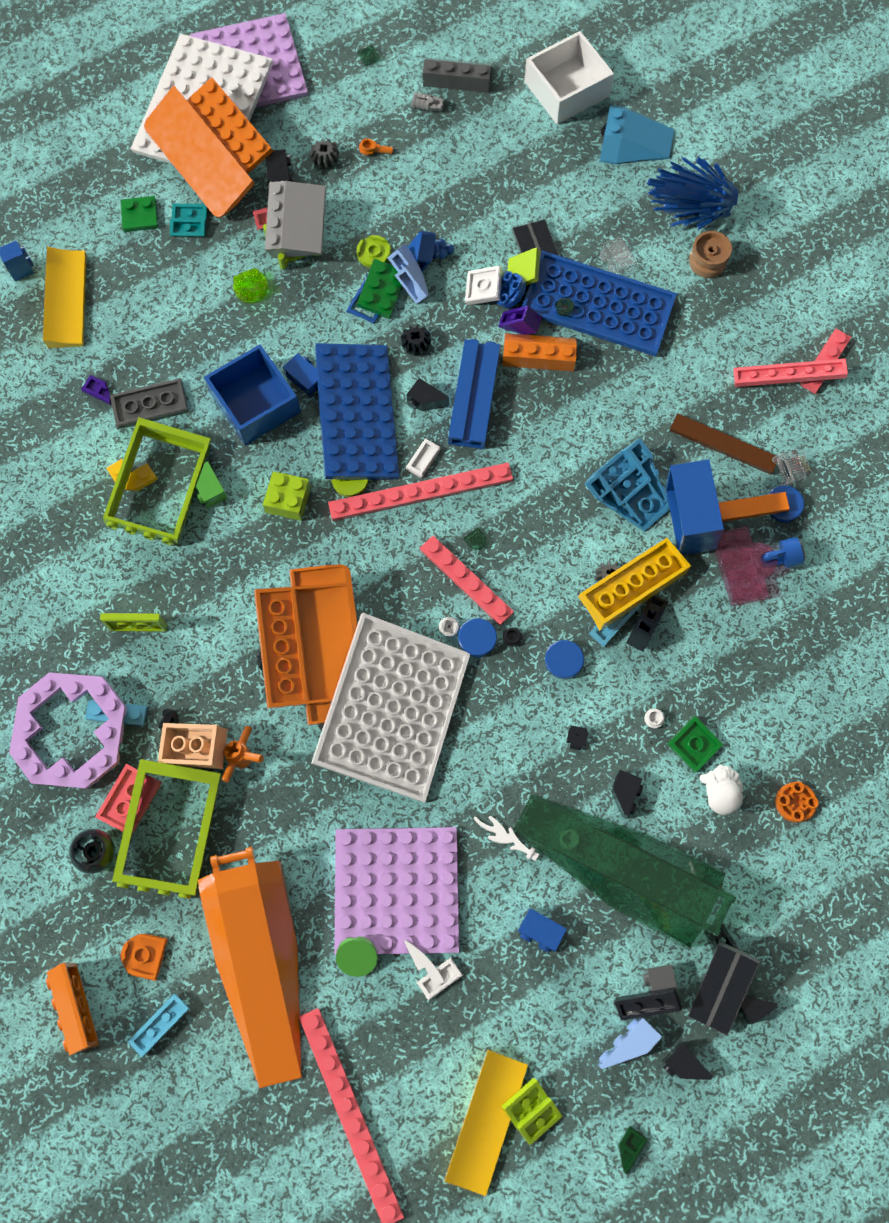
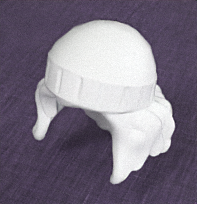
M719 765L714 771L700 775V781L706 784L708 803L713 811L720 815H729L741 807L743 802V785L739 774L726 765Z

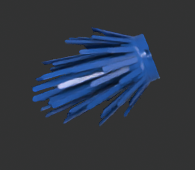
M699 156L696 162L704 170H701L685 157H682V160L702 175L670 161L671 165H673L671 168L678 171L679 175L659 168L657 171L661 173L660 176L656 175L657 179L649 178L647 185L655 187L648 194L654 195L657 199H665V201L652 200L651 202L665 204L663 207L654 208V210L665 211L666 213H683L674 215V218L700 214L696 217L672 223L670 226L683 223L684 226L702 221L696 226L700 230L718 218L729 217L732 214L730 211L733 205L736 206L738 201V189L734 187V183L728 181L718 163L714 164V170L705 159H701Z

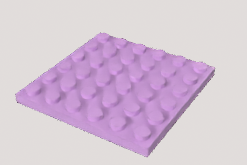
M286 13L190 34L191 37L272 58L273 65L256 107L308 96Z
M457 827L336 829L335 955L342 941L349 937L357 938V936L370 940L375 945L377 954H410L404 942L405 940L423 954L459 953Z

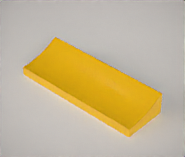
M47 246L43 341L48 348L84 346L87 257L85 250H64Z
M665 538L580 593L578 598L587 608L597 628L601 631L684 576L691 565L671 541Z
M487 1049L445 1176L446 1183L486 1196L510 1122L509 1117L501 1106L520 1090L528 1064Z

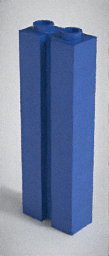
M476 339L464 340L448 436L449 445L485 449L500 344L492 341L480 344Z

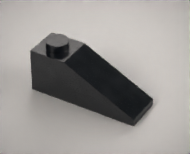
M656 595L648 599L626 644L642 652L645 650L668 601Z

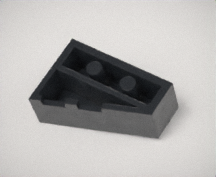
M286 149L273 150L266 157L268 189L269 182H293L292 172H290L289 168L291 166V156L287 155Z

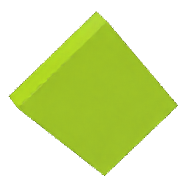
M100 614V620L110 631L166 632L168 624L160 614Z

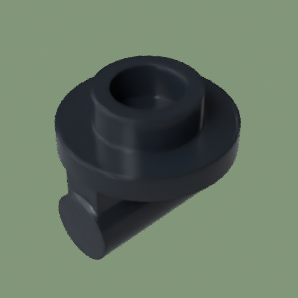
M169 708L162 711L163 718L158 727L162 730L163 723L178 724L179 716L177 712Z

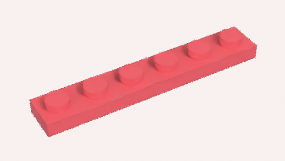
M846 359L738 367L733 369L735 387L847 378L848 375Z
M434 536L420 547V551L499 626L514 613L507 604Z

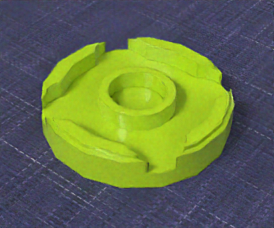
M371 235L359 242L356 253L361 264L371 268L374 258L385 263L389 261L387 257L391 255V247L385 238Z
M331 479L336 492L344 497L357 496L363 493L368 485V479Z

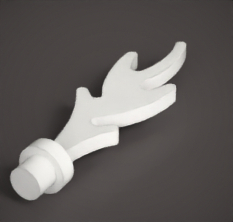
M489 816V820L494 824L493 827L482 823L477 817H474L478 825L496 834V836H488L489 840L500 844L514 843L515 845L511 846L510 850L526 853V858L529 860L531 858L536 861L540 854L535 852L533 847L529 850L518 840L512 828H509V834H507L503 826L493 817Z

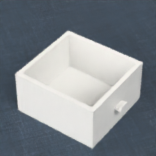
M581 31L527 58L524 82L555 123L559 124L610 97L614 73Z

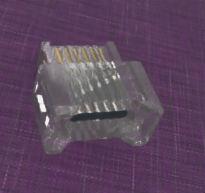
M794 449L782 452L772 458L773 463L778 465L783 478L782 485L788 486L799 483L806 479V476L813 473L805 451L797 453V450Z

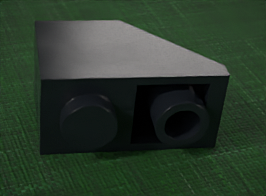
M619 770L611 788V793L621 816L626 819L629 814L633 815L637 805L634 803L636 796L640 797L644 786L641 785L642 778Z

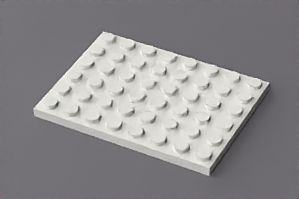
M180 34L133 142L132 152L171 163L145 131L144 123L173 85L187 100L213 77L250 121L272 68V58Z
M362 613L311 764L414 800L425 802L470 654Z

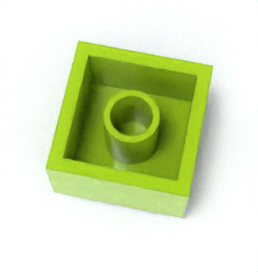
M273 471L263 502L265 513L302 521L311 490L309 479Z

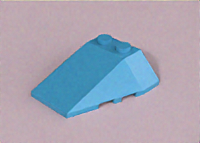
M610 105L599 162L617 165L630 161L636 163L639 160L669 159L674 129L630 108Z
M639 438L593 473L586 481L585 486L595 499L640 530L645 531L670 509L664 486L661 485L658 477L659 472L655 469L652 460V453L641 438Z

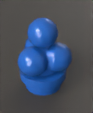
M438 239L435 241L432 259H437L438 257L445 259L447 255L454 253V246L446 244L444 239Z

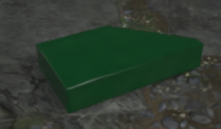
M631 1126L627 1128L618 1143L622 1168L626 1175L648 1141L646 1137Z

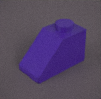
M524 306L503 311L498 327L515 333L529 335L537 333L542 317L530 306Z

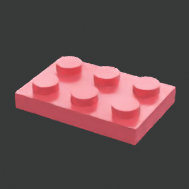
M128 764L124 766L95 818L122 832L126 823L137 769ZM147 774L143 783L132 835L162 782Z

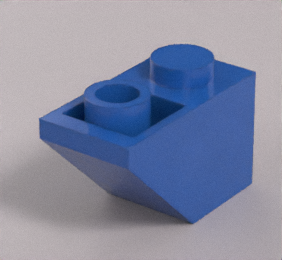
M420 231L408 246L421 272L432 262L436 234L433 232Z

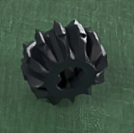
M417 324L413 328L410 325L409 330L404 329L401 335V345L403 348H406L407 354L412 351L414 356L416 352L422 355L423 350L427 351L428 345L431 344L430 333L426 331L425 326L419 328Z

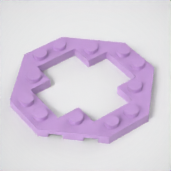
M49 672L18 697L9 753L32 784L88 789L119 764L120 743L123 740V723L127 707L104 677ZM61 690L73 703L89 692L109 719L94 731L95 735L104 745V748L76 771H74L66 758H61L48 769L28 742L43 729L33 713Z

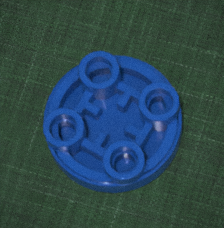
M506 272L501 280L500 300L495 302L503 308H510L516 305L525 293V279L517 273Z
M777 486L769 494L786 492L789 511L770 514V516L777 521L790 523L802 513L804 499L801 493L791 486Z
M481 618L466 621L461 626L458 634V642L461 649L476 658L489 654L494 649L497 641L494 626Z
M560 640L553 643L547 649L545 666L553 676L560 679H571L583 667V652L574 642Z

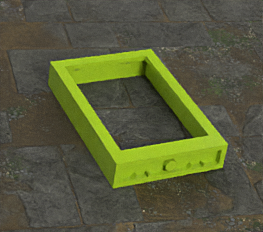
M138 417L103 516L104 524L111 529H124L125 532L136 535V533L141 534L149 540L158 539L167 545H178L197 489L198 479L211 447V438ZM143 436L200 453L173 534L115 518Z
M140 759L112 882L117 883L116 887L129 889V886L133 885L138 886V891L150 892V888L157 889L158 894L170 896L171 892L179 893L178 897L191 899V895L196 896L221 773ZM146 773L210 784L189 885L123 875Z

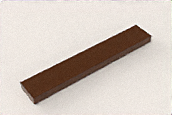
M678 413L669 430L770 475L773 473L779 459L774 454Z

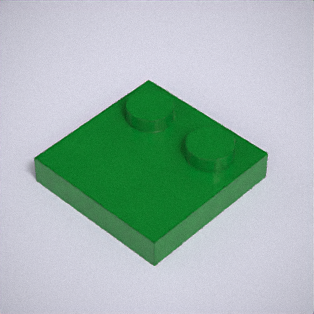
M155 196L120 200L123 232L158 229Z
M696 716L692 717L667 743L693 772H697L723 745Z

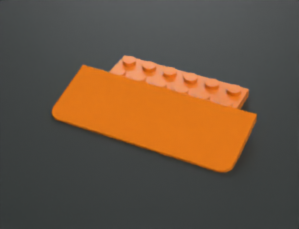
M213 77L187 100L173 85L144 123L145 131L212 214L218 218L225 216L251 189L255 183L248 173L273 152V149Z
M343 564L291 569L289 571L291 587L254 590L267 709L305 705L308 726L325 723L357 628L351 572Z

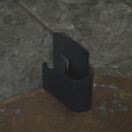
M571 726L566 743H570V749L581 751L582 746H586L588 738L587 728Z

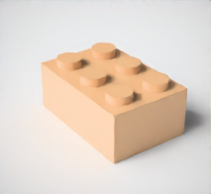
M163 723L158 762L189 768L223 769V751L226 746L228 729L218 725Z

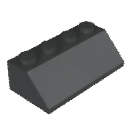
M427 57L424 59L422 72L423 86L489 93L492 64Z

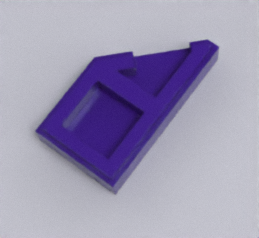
M90 375L81 388L82 392L111 405L107 383Z

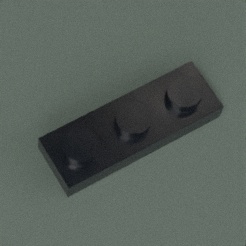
M675 987L616 997L614 1000L621 1021L677 1012L682 1009Z

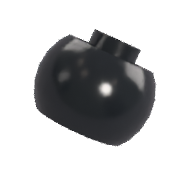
M87 829L80 832L72 840L69 847L71 863L80 872L86 874L99 873L105 870L115 856V845L112 838L106 832L99 829ZM91 839L94 840V842H90V843L86 844V843H87L88 841H90ZM95 847H98V855L96 857H92V850ZM82 851H83V855H84V857L87 859V861H83V859H82Z

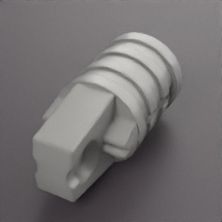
M414 92L412 108L426 111H442L443 99L433 95Z

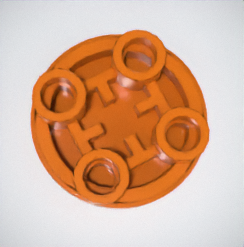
M796 781L780 788L776 795L775 804L779 814L784 819L793 823H801L814 815L818 806V799L810 787Z

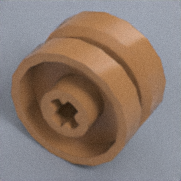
M706 231L697 236L689 256V265L692 271L704 278L719 276L725 270L732 252L730 240L723 233L717 231Z

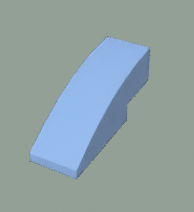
M403 244L387 258L398 271L395 274L396 278L417 304L429 294L417 261L407 245Z

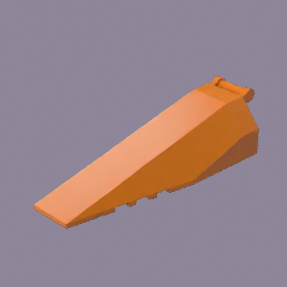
M252 847L245 848V851L220 857L217 855L211 856L213 873L198 880L201 902L216 966L259 1088L302 1078L298 944L282 863L280 861L256 863ZM243 859L248 860V865L223 871L220 869L222 864Z

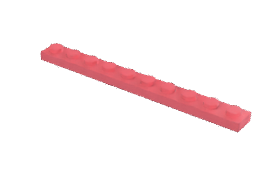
M508 462L330 501L328 504L332 521L513 482V477Z
M317 1008L300 1016L299 1019L381 1223H395L403 1219L404 1215L320 1009Z

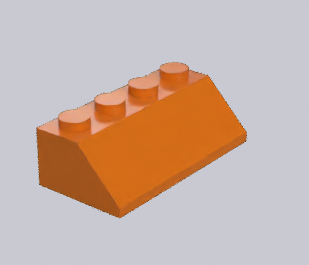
M505 333L502 366L574 371L577 349L576 338Z
M64 962L46 972L48 976L46 984L48 989L52 991V1006L58 1012L59 1019H57L59 1030L63 1031L65 1038L63 1046L70 1056L98 1046L99 1041L77 963Z

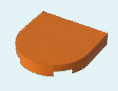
M138 934L129 939L121 950V962L126 971L136 977L157 981L168 939L148 934Z

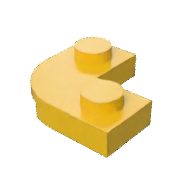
M122 459L106 468L115 482L123 462ZM147 463L130 473L125 490H134L136 492L158 480Z

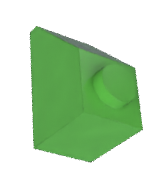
M208 462L204 463L196 485L199 492L196 496L201 504L205 503L207 508L227 499V496Z

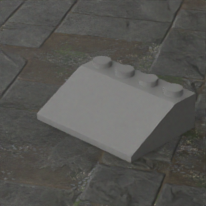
M291 181L269 182L265 250L273 258H278L277 255L279 253H283L285 257L322 255L326 186Z

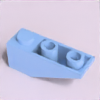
M635 1018L628 1024V1032L624 1036L620 1034L614 1040V1048L610 1052L606 1050L600 1056L598 1067L604 1069L647 1054L662 1036L643 1018L638 1020Z

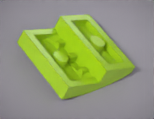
M535 1078L530 1080L501 1106L529 1145L562 1117L554 1102L546 1095Z

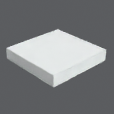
M501 266L468 271L465 303L467 305L500 300Z

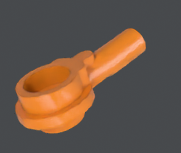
M366 138L359 144V151L363 155H372L374 152L392 154L393 147L380 146L375 141Z

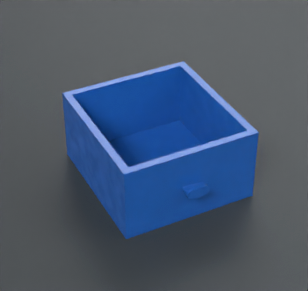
M261 344L204 376L211 396L245 446L301 413L296 394Z
M710 460L671 465L666 484V494L677 550L682 555L716 550L724 528Z

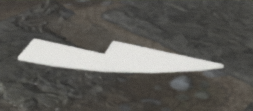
M405 940L406 947L418 971L425 967L434 987L443 983V978L432 962L419 949Z

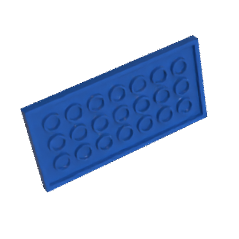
M542 251L538 281L529 285L522 307L530 306L542 317L541 320L656 356L677 293ZM567 305V311L569 310V312L561 310L560 307Z
M316 343L315 356L325 479H398L399 470L387 345Z

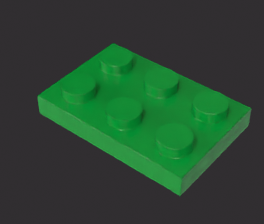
M374 258L358 299L357 307L390 319L402 287L395 276L398 271L394 266Z

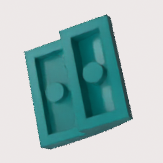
M172 203L170 236L205 237L208 207L205 204Z

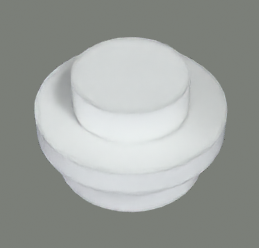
M650 709L646 712L644 720L650 728H659L664 723V715L658 709Z

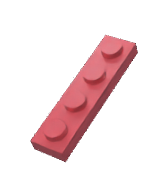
M835 329L815 361L838 359L851 337ZM824 380L801 382L800 386L816 394Z

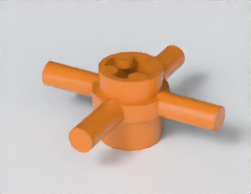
M245 726L239 741H231L224 748V756L228 762V766L221 779L224 782L229 783L235 767L244 769L252 761L263 762V755L249 752L246 746L252 731L250 726Z

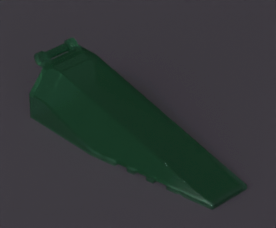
M531 795L513 828L517 834L554 861L560 868L583 884L608 906L684 949L690 948L702 929L715 936H719L721 932L720 927L731 904H734L737 899L734 895L722 890L725 873L708 863L649 835L535 795ZM718 897L724 900L711 925L706 921Z

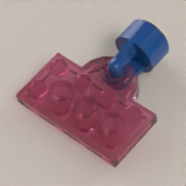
M748 526L723 532L718 547L714 550L731 607L769 598L765 579L772 576L776 566L784 564L785 568L803 565L805 562L804 548L799 538L793 537L779 541V550L776 551L767 544L753 543Z

